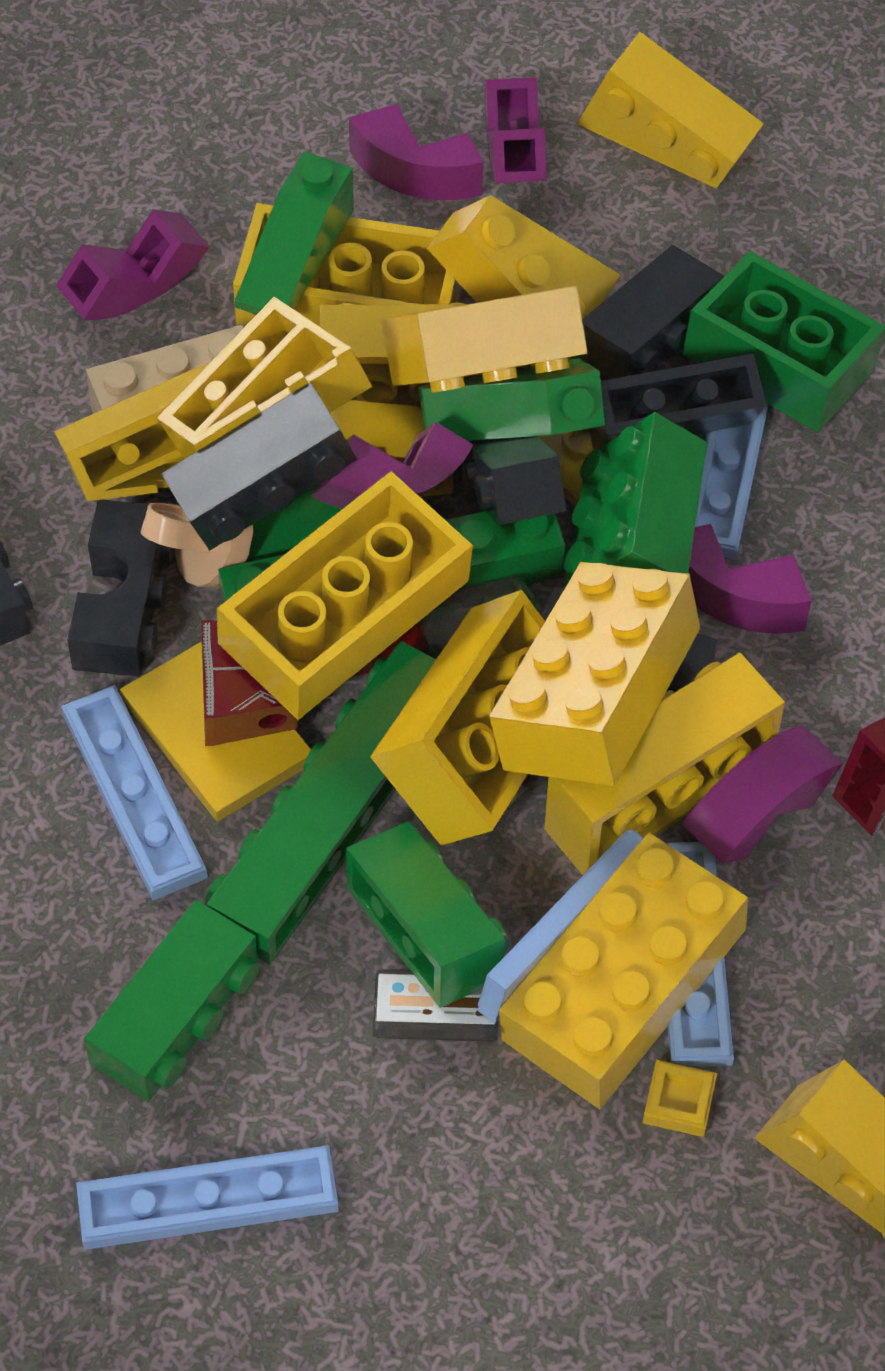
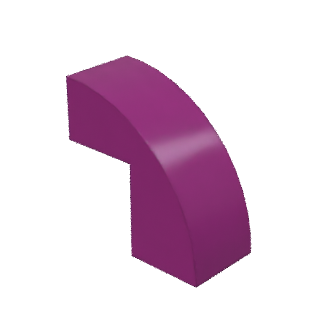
M537 77L483 81L488 151L494 183L547 181L545 128H539Z
M397 104L349 117L350 153L360 167L379 183L402 194L428 200H461L482 195L483 160L468 133L420 147Z
M152 209L127 250L81 244L57 282L56 287L83 320L117 317L163 295L174 287L196 266L210 246L181 213Z
M434 422L415 436L403 463L353 434L347 439V442L358 460L342 469L334 478L322 481L316 485L311 496L326 504L343 509L392 471L420 497L449 477L465 460L473 444Z
M712 524L695 527L688 574H690L696 607L721 622L748 631L771 634L805 631L811 598L794 555L728 569Z
M803 725L793 727L766 741L735 765L700 800L682 825L722 864L746 859L778 814L810 808L844 763Z

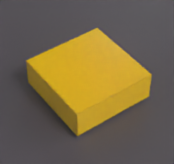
M656 1060L643 1124L704 1137L717 1073Z

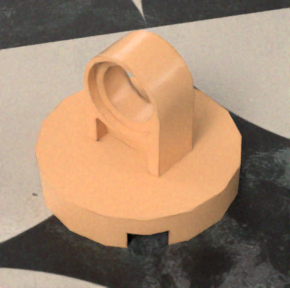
M150 503L140 533L150 541L175 548L174 555L178 570L187 583L197 587L219 589L218 569L245 563L249 555L253 525L244 529L233 540L223 542L209 551L188 521L180 505Z

